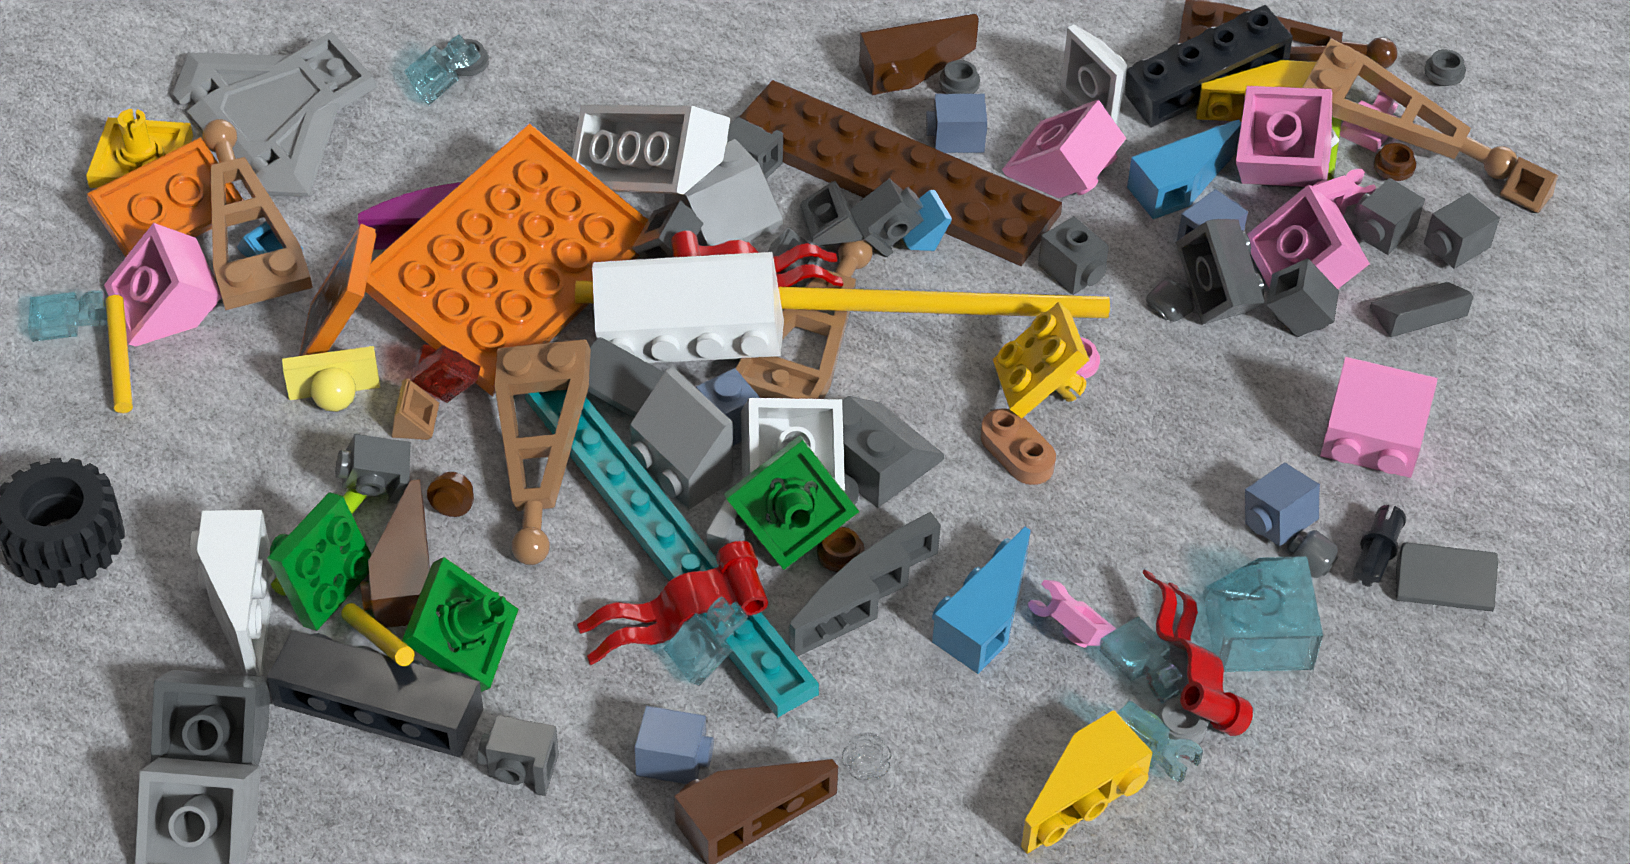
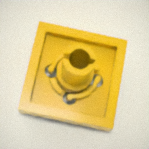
M133 109L124 110L117 118L108 117L86 174L89 188H99L190 143L193 138L191 123L146 120L144 112L139 109L135 112L137 119H134Z
M1059 302L1047 312L1039 314L1028 329L1014 341L1006 343L1000 349L998 355L992 359L1009 409L1021 419L1055 390L1062 395L1063 399L1071 402L1077 398L1069 391L1070 388L1080 396L1086 388V379L1076 372L1090 360L1070 311Z

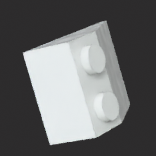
M262 510L202 511L199 531H192L190 540L192 560H199L200 562L198 569L199 587L201 590H207L212 610L243 674L262 676L273 593L271 583L275 577V573L267 559L270 555V543Z

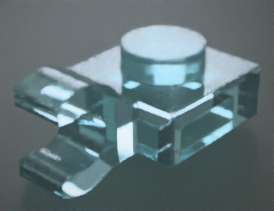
M459 34L452 38L443 50L433 45L404 72L419 98L430 105L459 80L455 72L456 69L473 65L479 60L481 55L474 44L467 45L464 38Z
M93 290L86 292L79 300L75 292L30 297L28 332L32 342L76 337L78 335V326L107 325L104 291Z
M721 596L709 607L707 618L696 613L663 649L687 680L700 686L733 651L725 640L744 624L748 615L737 602L730 605Z
M1139 616L1101 638L1099 651L1131 682L1143 675L1151 692L1161 703L1180 695L1179 689L1173 684L1182 679V674L1173 664L1167 661L1169 659L1170 646L1164 640H1161L1157 633Z
M1129 701L1117 712L1153 752L1150 769H1153L1158 764L1171 779L1182 782L1185 779L1187 767L1177 759H1188L1196 766L1201 763L1202 748L1196 742L1189 739L1172 740L1168 738L1170 729L1154 713L1144 711L1132 701Z

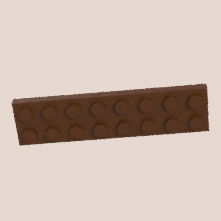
M772 80L739 116L749 123L761 127L770 134L775 130L783 133V163L828 183L835 181L840 188L865 198L889 178L902 190L909 187L918 198L922 197L929 190H935L952 218L945 234L1019 266L1025 263L1041 242V236L1050 230L1061 215L1062 202L775 80Z

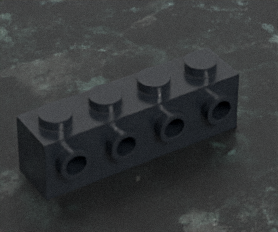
M1266 4L1252 11H1245L1233 20L1218 27L1208 28L1202 34L1190 40L1176 43L1166 51L1149 59L1139 60L1132 67L1127 68L1125 96L1150 128L1198 106L1202 83L1280 60H1289L1293 36Z
M292 630L267 676L275 706L461 758L483 712L480 681L474 680L464 673H448L427 667L417 660H413L407 666H400L389 656L380 654L370 647H354L336 642L320 633L307 634Z

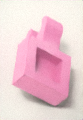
M1382 91L1378 93L1373 105L1362 100L1359 102L1361 105L1395 116L1393 113L1398 107V103H1395V100ZM1346 121L1342 123L1340 130L1341 137L1375 153L1389 137Z
M1354 169L1349 171L1346 176L1344 175L1329 181L1322 180L1311 186L1334 202L1342 216L1345 214L1348 206L1357 204L1364 194H1372L1376 190L1374 184L1367 187L1358 186L1361 184L1365 173L1363 169Z
M1044 580L1041 585L1050 591L1052 599L1048 606L1040 600H1030L1028 607L1034 614L1056 619L1064 626L1062 633L1080 647L1108 646L1119 630L1086 603L1072 598L1060 582L1054 580Z

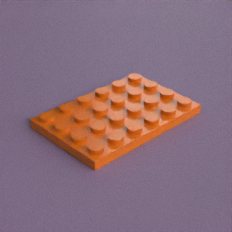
M529 123L370 263L365 292L493 397L496 394L495 375L498 348L549 343L590 304L575 303L576 281H593V262L636 260L640 255L632 247L648 219Z

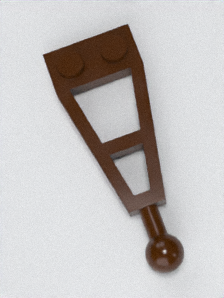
M1185 0L1179 43L1202 34L1208 28L1218 27L1222 23L1233 20L1245 11L1252 10L1207 0ZM1276 16L1293 36L1292 40L1315 45L1291 46L1289 61L1317 62L1331 38L1369 57L1385 69L1392 66L1397 59V47L1388 38L1378 37L1370 41L1369 44L1342 41L1343 32Z

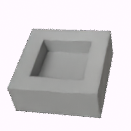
M727 499L724 500L706 533L708 548L716 556L723 546L731 542L747 541L749 526L744 523V520Z

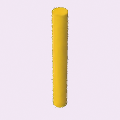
M111 295L106 298L105 303L113 403L116 412L127 413L133 409L124 299L119 295Z
M349 603L343 607L341 611L342 618L400 666H407L412 663L415 656L412 648L358 605Z

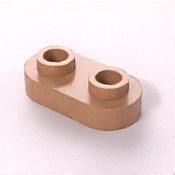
M995 409L986 414L982 421L981 442L1016 480L1025 484L1037 485L1049 480L1054 473L1056 462L1055 450L1049 442L1024 417L1021 419L1010 409Z

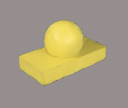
M374 346L282 358L289 400L312 397L320 408L326 411L338 412L347 408L354 401L356 391L380 388Z

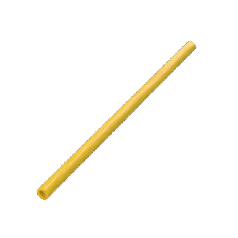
M576 281L575 303L594 304L593 281ZM778 287L782 309L1037 317L1039 314L1047 312L1059 302L1070 311L1072 318L1108 319L1110 313L1109 296Z

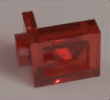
M424 344L418 349L410 380L421 389L448 403L478 380L481 366L444 345L435 350L431 346Z

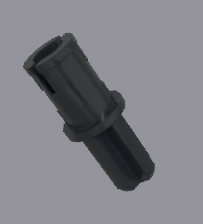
M1383 505L1378 508L1371 530L1362 536L1360 542L1362 551L1353 573L1354 577L1361 580L1364 586L1370 587L1373 583H1379L1389 560H1392L1397 555L1399 549L1397 539L1407 519L1403 510L1394 506L1389 519H1386L1390 505Z

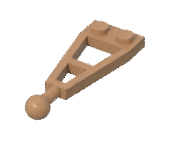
M1332 38L1302 87L1332 89V116L1453 159L1456 158L1460 151L1483 163L1486 173L1492 178H1508L1517 161V156L1512 149L1505 146H1497L1491 149L1468 137L1471 127L1369 57ZM1357 76H1360L1404 106L1406 109L1401 118L1345 99ZM1416 115L1440 132L1414 124L1413 121Z
M223 119L209 122L203 130L202 138L209 150L216 153L219 162L211 165L213 269L225 310L313 288L300 243L246 158H235L233 151L237 141L235 127ZM242 180L252 198L226 205V183ZM264 217L283 249L229 262L227 227Z
M865 239L840 244L838 249L840 262L834 272L827 271L841 277L843 286H835L824 279L815 277L806 288L855 289L856 279L851 278L856 269L864 268L871 261L873 254L871 244ZM784 309L782 340L794 327L828 337L819 370L776 356L741 358L736 370L760 398L824 399L831 387L850 311H835L833 316L817 310Z
M586 339L498 348L495 392L511 495L517 511H523L522 529L515 534L511 547L515 558L526 565H535L542 562L550 550L549 539L541 530L543 509L555 507L589 388L591 349ZM567 390L555 434L519 438L513 395ZM548 457L541 486L527 488L523 459Z

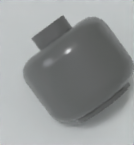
M1165 279L1146 297L1148 307L1157 311L1163 319L1172 322L1182 319L1194 309L1191 290L1183 282L1177 283L1171 279Z
M1317 530L1309 531L1304 537L1297 534L1287 547L1292 552L1288 559L1289 565L1313 578L1325 576L1338 559L1337 545Z

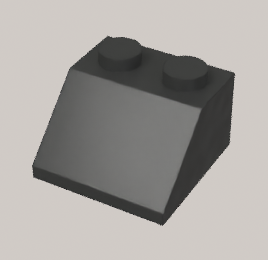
M1212 219L1205 221L1175 242L1202 325L1248 313L1265 303L1263 298L1264 284L1261 276L1255 272L1250 258V240L1246 232L1241 230L1238 219Z
M848 396L842 400L844 474L856 481L859 493L875 507L879 508L944 460V453L882 403Z
M170 670L154 680L150 763L159 757L259 765L269 727L270 687L267 677Z

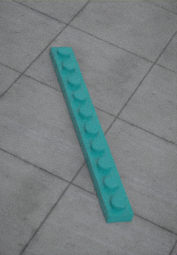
M567 390L525 394L526 402L549 431L555 434ZM585 398L569 455L668 581L688 572L707 571L718 567L716 556L595 407ZM739 606L721 612L696 615L777 718L819 695V683L761 612L755 615H744L741 613Z

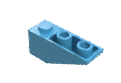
M1240 120L1215 126L1210 130L1179 139L1150 151L1142 152L1131 158L1127 188L1153 220L1189 207L1232 159L1237 151L1241 129Z
M1026 526L1012 539H1004L996 548L992 559L983 568L979 566L974 568L966 577L963 587L953 597H944L938 603L932 615V620L934 621L932 643L977 674L1009 642L1028 554L1031 530Z

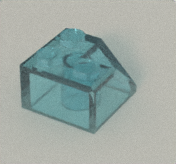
M1307 557L1257 558L1204 587L1203 598L1212 650L1222 660L1224 672L1314 670L1323 639V631Z

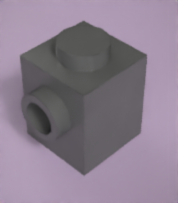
M1389 178L1372 194H1364L1357 203L1354 210V215L1357 216L1353 234L1388 255L1417 229L1425 198Z
M1467 193L1432 213L1424 244L1435 255L1455 269L1491 248L1500 217L1472 194Z
M1073 216L1041 236L1038 266L1074 295L1087 286L1097 284L1105 276L1109 245Z
M1307 258L1272 274L1267 306L1274 312L1276 318L1281 323L1285 324L1297 337H1300L1312 331L1321 330L1334 323L1339 290Z

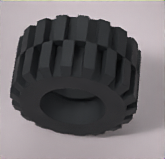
M51 458L50 463L41 465L40 461L30 464L31 469L25 472L18 470L12 474L13 481L11 483L4 482L0 486V547L7 565H10L12 572L16 576H25L26 582L33 585L43 581L45 587L56 588L58 583L65 582L68 587L77 585L76 580L83 577L90 580L97 576L96 570L98 568L106 569L113 563L111 555L119 554L122 548L121 539L125 538V529L114 489L105 473L100 474L98 467L91 463L83 466L82 461L79 459L71 458L68 462H62L61 458ZM61 519H69L68 521L58 525L47 526L52 522Z

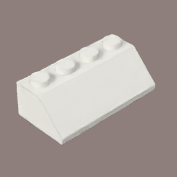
M581 105L572 158L612 191L684 194L723 161L730 118L694 106Z
M772 252L593 262L594 319L597 339L599 337L604 338L647 363L781 356L784 317Z

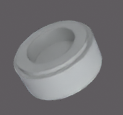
M1181 696L1173 697L1164 702L1159 710L1157 719L1158 733L1170 745L1180 748L1193 747L1204 739L1209 720L1185 710L1180 702Z

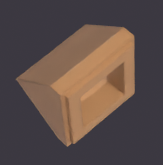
M1518 157L1499 195L1539 213L1553 196L1558 175L1524 158Z
M408 378L402 380L394 415L392 438L428 440L433 436L440 403Z

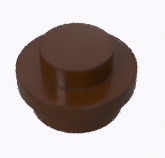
M1389 143L1376 154L1373 165L1376 172L1385 179L1391 178L1394 181H1403L1409 179L1415 173L1416 160L1413 151L1408 146L1401 143Z
M446 472L431 481L427 489V499L437 512L449 517H460L468 513L474 503L473 486L464 475L457 472Z
M839 527L818 543L817 557L825 568L838 572L853 558L865 551V547L855 531L850 528Z

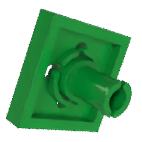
M800 435L724 493L728 502L783 570L859 513L856 505ZM775 478H781L783 480L782 486L779 481H776L774 483L773 488L770 484L771 481ZM807 482H815L816 489L812 484L808 486L810 492H807L804 489V486ZM773 510L776 512V514H777V516H778L777 519H776V517H775V515H774V513H773ZM767 513L770 515V521L766 520Z
M328 492L289 535L283 533L275 537L271 543L270 555L267 559L302 626L318 631L369 574L368 561L372 554L344 497Z
M442 557L431 565L402 641L445 672H461L474 680L480 681L481 692L491 688L519 609L508 602L504 596H500L498 592L492 591L450 560ZM448 642L450 643L451 647L454 648V651H451L449 649Z

